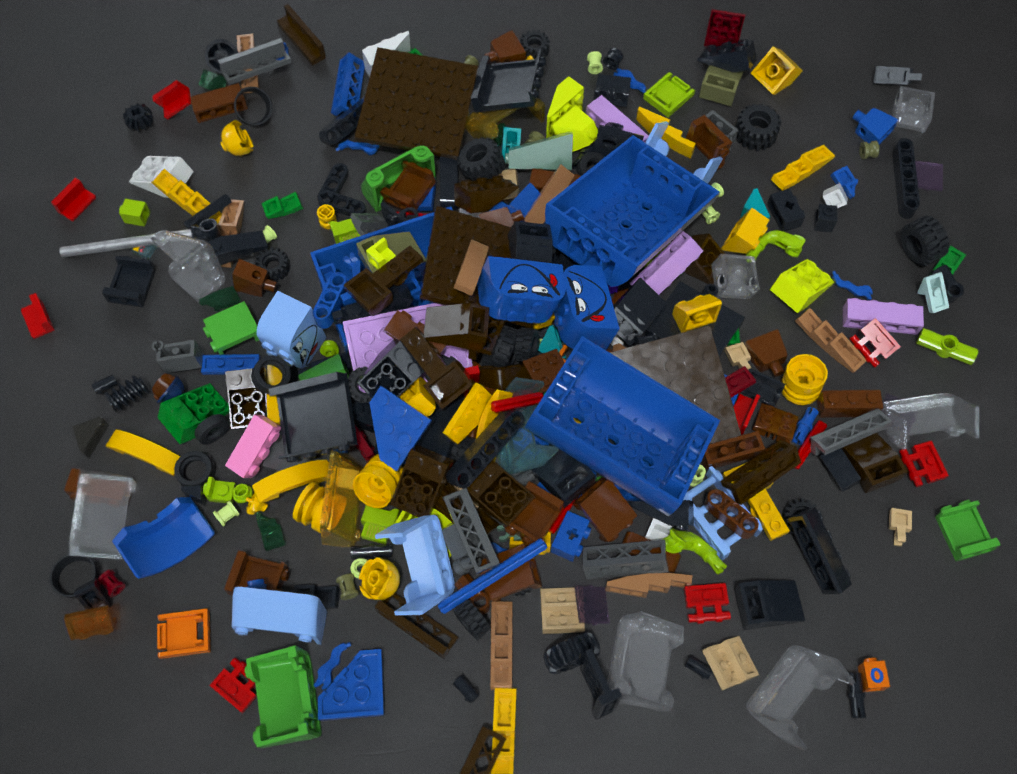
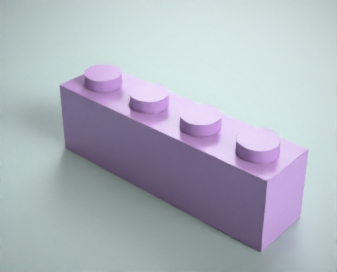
M602 95L587 105L586 115L595 122L598 129L600 124L605 125L608 122H615L623 125L624 131L643 135V142H646L649 137Z
M682 231L629 284L632 286L641 277L659 295L693 261L698 259L703 250L688 234Z
M858 298L847 299L843 306V327L862 329L874 318L888 332L918 335L924 327L923 306H916L914 304L904 305L895 302L885 303L878 302L877 300L867 301Z

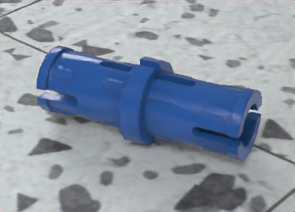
M807 407L802 420H799L797 423L798 427L792 442L797 444L799 440L798 445L804 443L808 432H811L813 429L812 424L816 416L819 414L817 409L813 408L810 411L811 407Z

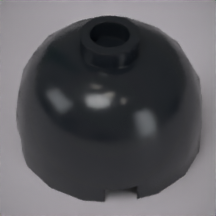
M225 39L211 41L205 50V61L212 71L222 74L218 60L237 54V48Z

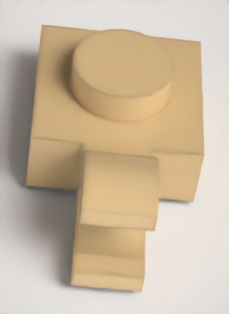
M743 342L725 348V353L732 366L738 365L739 369L746 366L748 370L751 368L748 363L751 356Z
M896 508L889 510V529L895 530L893 545L902 546V542H906V532L909 533L912 530V511Z

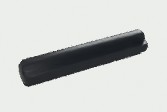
M224 194L184 221L185 228L191 229V226L194 224L200 225L203 220L222 210L231 203L230 197Z

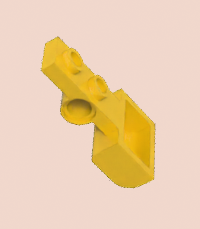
M744 464L724 472L723 478H726ZM734 480V481L731 482V483H732V484H735V483L738 482L739 480ZM772 484L748 500L751 514L759 519L770 541L788 534L790 531L767 492V489L771 488Z

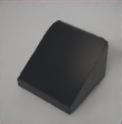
M201 485L181 487V491L186 497H190L193 501L204 506L206 505V496L203 494V487Z

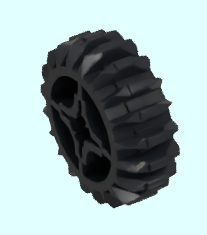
M592 633L571 637L552 646L551 649L545 652L543 655L545 666L552 674H560L582 665L585 651L592 649L595 657L599 655L601 651L600 644Z

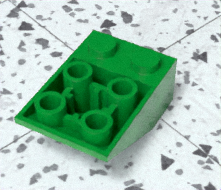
M209 383L162 402L159 408L158 419L179 444H183L196 438L194 435L195 429L206 418L215 414L226 416L229 413V406Z

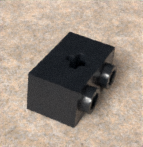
M791 189L771 194L767 206L780 230L785 232L801 227L805 219V212L800 208L797 197L793 195Z

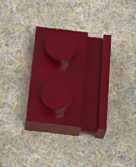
M355 426L358 443L355 446L368 463L373 456H376L374 448L372 446L369 447L366 442V436Z

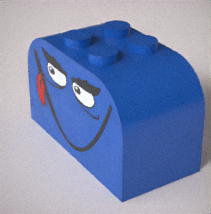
M488 256L477 282L480 305L489 307V316L508 321L546 322L551 318L566 292L562 264Z
M589 265L570 266L564 271L565 295L554 311L555 326L558 328L560 338L568 347L574 349L583 336L606 350L620 328L602 266Z

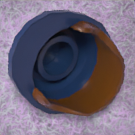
M165 373L155 382L152 388L153 397L157 400V403H162L184 394L183 383L178 376L175 377Z

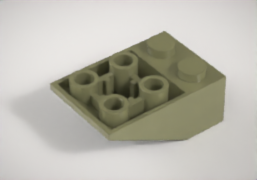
M709 65L702 82L699 97L732 106L744 71L733 73Z
M410 232L376 235L356 243L361 261L372 274L377 269L368 261L366 250L383 237L387 240L388 248L395 255L411 246L423 257L422 263L426 262L423 253Z

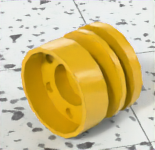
M801 354L793 357L787 364L781 380L782 383H785L782 391L783 396L788 401L797 405H808L816 401L827 380L828 371L825 364L813 355Z
M379 454L373 456L353 480V489L356 496L365 505L372 508L387 506L394 496L403 466H401L399 471H395L380 460Z
M311 482L302 491L295 504L293 519L305 526L311 524V528L314 531L327 535L334 528L342 514L345 498L333 491L327 493L325 487H320L319 484Z

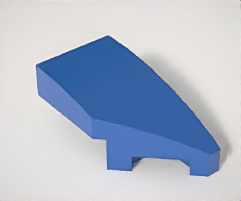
M848 166L830 175L836 185L841 183L847 197L852 199L855 196L854 192L858 179L854 178Z

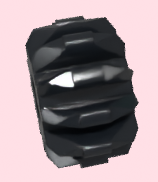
M138 102L134 106L130 104V108H125V113H123L124 123L132 131L137 130L140 133L142 129L146 130V127H152L151 122L154 121L153 113L145 104L140 105Z

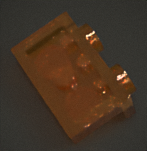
M108 605L69 613L64 616L71 640H84L99 634L107 635L114 631L117 623L116 617L112 618Z

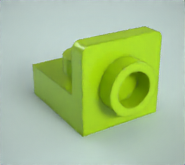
M208 477L207 483L205 482L203 486V494H205L209 502L227 503L230 501L233 504V489L237 485L235 482L215 481L213 477Z

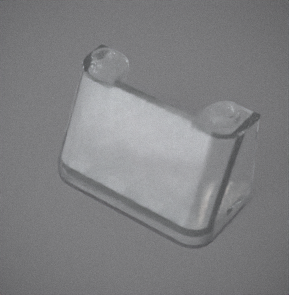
M167 230L158 231L151 238L153 244L173 260L168 270L170 277L199 304L224 283V272L213 247L207 241Z
M89 469L79 470L68 545L69 556L122 558L112 540L125 527L128 500L131 493H135L136 481H133L132 476Z
M642 611L628 614L621 618L617 628L607 682L611 691L616 688L620 689L622 694L620 702L661 712H671L674 698L671 691L665 690L671 650L678 648L684 641L683 626Z

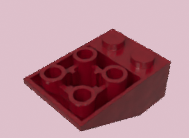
M712 9L706 29L704 47L713 44L721 46L725 42L738 43L746 14Z

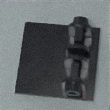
M598 74L594 100L602 95L614 106L627 107L631 78Z

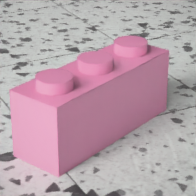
M254 414L225 466L242 478H253L259 472L261 462L269 455L272 443L278 439L281 427L264 415Z

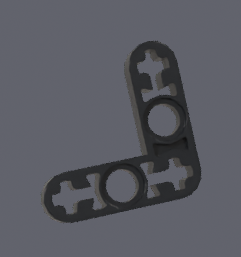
M335 164L317 195L319 205H331L335 212L349 217L351 213H366L365 204L362 201L339 194L349 173L345 164ZM331 183L338 184L335 188L328 187ZM339 202H346L344 207L337 206Z

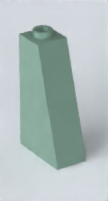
M566 132L509 148V153H505V164H509V169L534 168L556 170L562 164L568 170H572L573 133Z

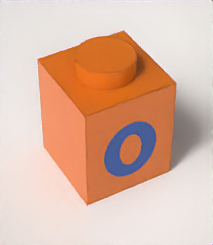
M867 658L858 666V671L862 674L863 692L884 691L890 687L885 661H877V658Z

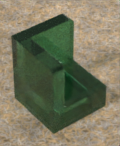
M203 69L199 82L200 86L209 90L225 87L226 80L222 75Z

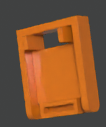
M207 608L158 615V621H167V623L157 624V649L167 650L158 653L159 659L211 652L210 611ZM203 622L204 640H198L197 623Z

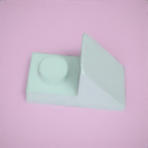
M942 272L924 277L918 294L926 296L929 313H936L949 308Z

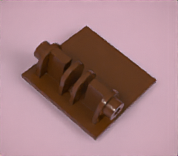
M557 349L523 361L526 370L535 384L532 387L534 393H545L565 362Z
M762 403L752 430L759 431V434L765 436L766 432H768L766 438H769L770 433H772V440L778 435L776 441L781 439L790 443L793 439L799 416Z

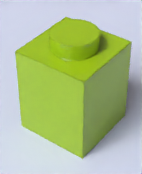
M125 199L123 205L119 208V214L124 223L145 227L150 210L146 202Z

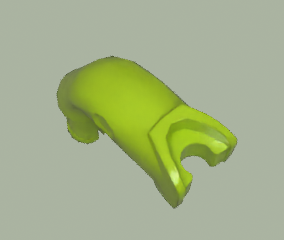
M773 230L759 237V245L755 250L751 249L747 252L745 259L749 262H755L759 253L768 244L784 249L785 253L789 256L798 257L802 251L805 239L800 235Z
M671 528L669 536L663 539L666 542L667 552L693 551L704 562H707L716 574L722 573L727 567L717 555V551L695 533Z

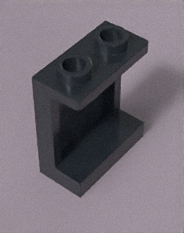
M116 256L115 260L118 266L110 288L104 287L103 296L109 303L143 308L156 272L154 265L145 258L136 259L130 256Z

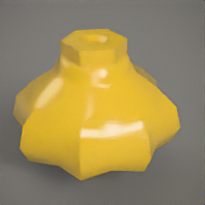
M255 493L251 498L246 497L245 499L248 502L246 512L250 515L259 511L264 512L268 506L266 502L259 504Z

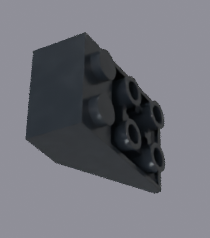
M741 39L738 43L725 42L721 46H715V44L708 45L697 58L699 62L733 73L750 70L757 60L754 40L748 41V39Z
M514 221L508 233L511 259L552 263L553 239L550 225Z
M641 277L613 305L620 328L617 334L629 346L635 342V336H641L667 304Z
M394 338L379 353L357 383L371 398L374 397L380 386L385 387L399 397L425 371L401 340Z
M551 444L525 464L552 495L564 501V508L595 484V474L589 467Z
M795 580L739 583L734 590L744 631L806 621Z

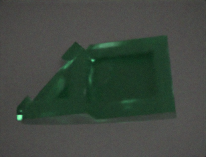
M233 286L215 291L199 300L200 305L204 306L206 304L211 306L217 312L220 311V308L231 307L240 303V298Z
M259 512L255 513L266 552L285 546L282 528L276 519L264 517Z

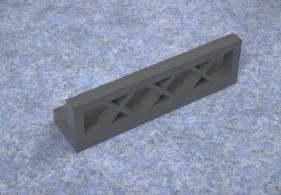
M279 38L220 59L218 63L223 77L231 85L289 64L291 59L285 52L282 39ZM233 74H236V75H237V76H234V77H232V78H229L230 75H233Z
M879 408L812 436L811 452L815 456L821 453L826 455L893 426V421Z
M467 488L443 497L475 573L478 574L500 564ZM459 497L462 504L461 510L453 508L450 500ZM461 515L468 518L470 522L469 529L460 526L459 520ZM469 534L476 536L479 543L477 548L468 545L467 539ZM477 554H483L488 564L478 567L475 561Z
M665 540L583 547V570L586 579L669 572ZM661 547L660 554H651L649 552L652 548ZM635 549L641 551L637 556L628 554ZM618 551L620 553L616 558H610L608 556L611 552ZM598 553L600 555L597 559L588 560V554Z

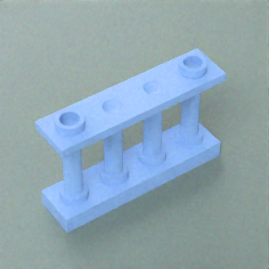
M713 466L709 467L706 473L708 478L689 490L683 499L692 501L693 497L714 485L735 501L733 492L721 484V480L724 479L720 471L715 470ZM711 499L712 503L720 504L717 499ZM693 503V526L702 538L717 551V555L723 561L731 552L730 546L740 540L741 537L734 533L726 539H721L717 534V530L725 524L720 520L709 523L704 515L708 512L705 506L696 507ZM743 504L740 505V506L743 507L746 511H748L747 508H746ZM732 511L727 513L730 517H736ZM758 518L756 519L758 520L759 527L754 534L755 537L759 536L763 530ZM746 524L744 526L746 530H752L750 525Z

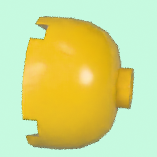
M238 120L228 123L221 132V146L224 151H228L234 156H244L251 153L253 149L250 147L254 146L247 130H242L239 127L242 124Z
M377 557L374 560H368L359 574V579L362 580V586H359L363 596L372 600H385L394 595L400 584L399 570L394 563L384 558Z

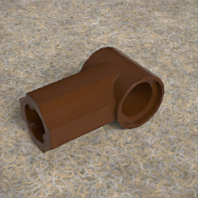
M469 574L463 575L454 586L457 590H460L474 580ZM482 590L467 599L474 607H476L475 603L478 600H484L486 604L483 607L476 608L482 615L489 612V597Z

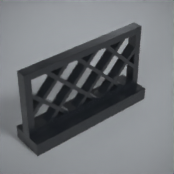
M592 649L585 651L580 670L594 698L595 705L592 714L595 720H598L615 712L622 694L619 688L611 691Z

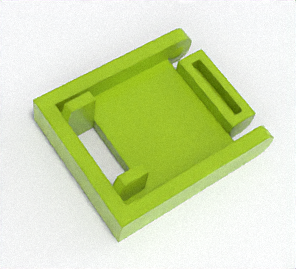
M668 72L644 93L643 99L669 118L693 97L695 90L693 88L690 90L691 86L677 76L672 78V73Z

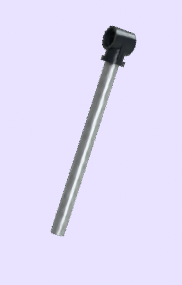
M209 218L203 220L199 226L197 224L192 225L191 229L60 247L59 251L61 257L65 258L185 240H193L195 243L200 242V240L208 242L221 237L222 232L217 221Z

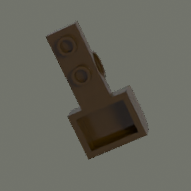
M408 246L373 274L365 268L345 283L344 289L371 316H374L393 302L392 292L388 288L393 284L399 286L404 283L408 273L423 262V257L411 246Z
M414 327L400 339L431 379L423 386L441 409H444L475 384L470 374L458 360L453 361L447 366L441 358L442 356L438 349L429 343L418 327Z

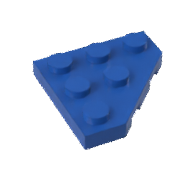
M380 386L370 401L379 458L395 471H399L407 459L410 449L415 447L432 420L385 387Z
M382 649L359 651L351 663L337 675L332 684L318 696L319 721L384 716Z

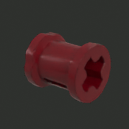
M113 570L105 571L98 578L99 585H103L107 589L110 597L120 594L126 586L124 582H120L117 579Z

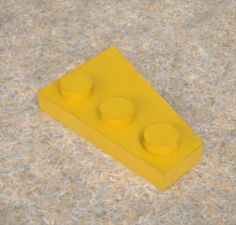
M475 382L442 433L454 443L459 444L479 424L482 413L492 395L482 385Z

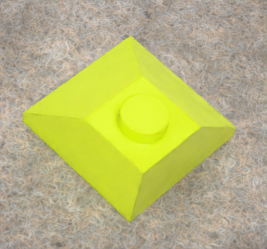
M573 105L550 125L555 135L566 132L573 133L572 152L589 146L597 139L598 129L595 122L576 105Z

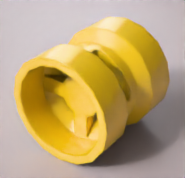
M327 204L318 208L317 216L320 226L324 229H331L329 222H337L334 208Z

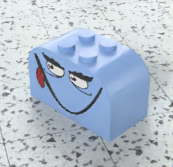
M277 291L262 314L257 326V337L262 343L261 346L267 350L266 353L269 356H278L285 360L289 366L292 367L294 365L300 369L307 367L306 365L310 363L326 339L323 329L316 325L312 308Z

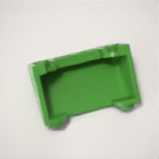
M417 146L375 168L366 175L361 184V190L376 212L381 210L380 203L383 202L380 191L383 187L391 188L404 170L402 165L404 160L414 162L419 167L430 169L436 179L434 155L429 148Z
M292 646L247 658L245 674L248 679L256 684L261 723L253 732V740L257 747L265 748L320 737L321 723L318 720L316 689L314 687L311 658L308 652L297 646Z

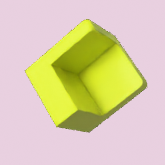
M384 237L366 250L368 261L377 270L396 256L388 248L387 240Z

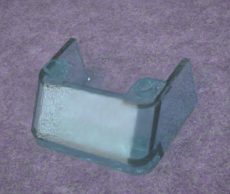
M515 377L504 391L512 392V397L536 393L543 387L544 381ZM538 404L512 409L522 412L525 420L522 427L497 454L499 466L509 474L542 467L558 451V448L555 446L536 445L534 433L525 429L530 416Z

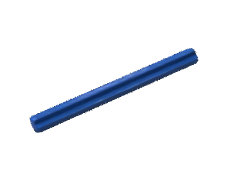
M541 538L453 593L438 603L439 610L443 614L449 612L465 600L547 549L545 541Z

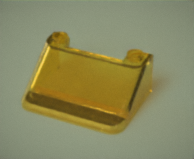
M538 98L534 107L526 108L542 123L545 119V104ZM519 108L473 112L467 117L465 129L474 139H480L481 137L486 139L488 137L493 140L499 133L496 123Z
M334 450L330 452L320 520L321 541L323 545L351 547L355 546V541L359 542L360 529H356L360 500L354 492L353 480L363 467Z

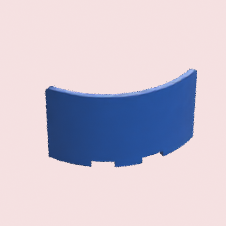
M190 497L176 498L164 510L156 514L158 518L150 523L146 520L136 525L123 527L112 540L136 578L149 577L178 564L200 549L214 536L215 531Z

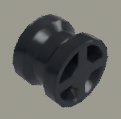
M610 48L603 59L604 65L609 69H616L619 66V62L623 60V53L617 48Z

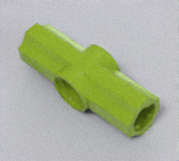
M925 328L921 330L916 344L936 351L937 355L941 358L951 357L969 365L974 363L979 352L976 348L960 343L953 335L943 336Z

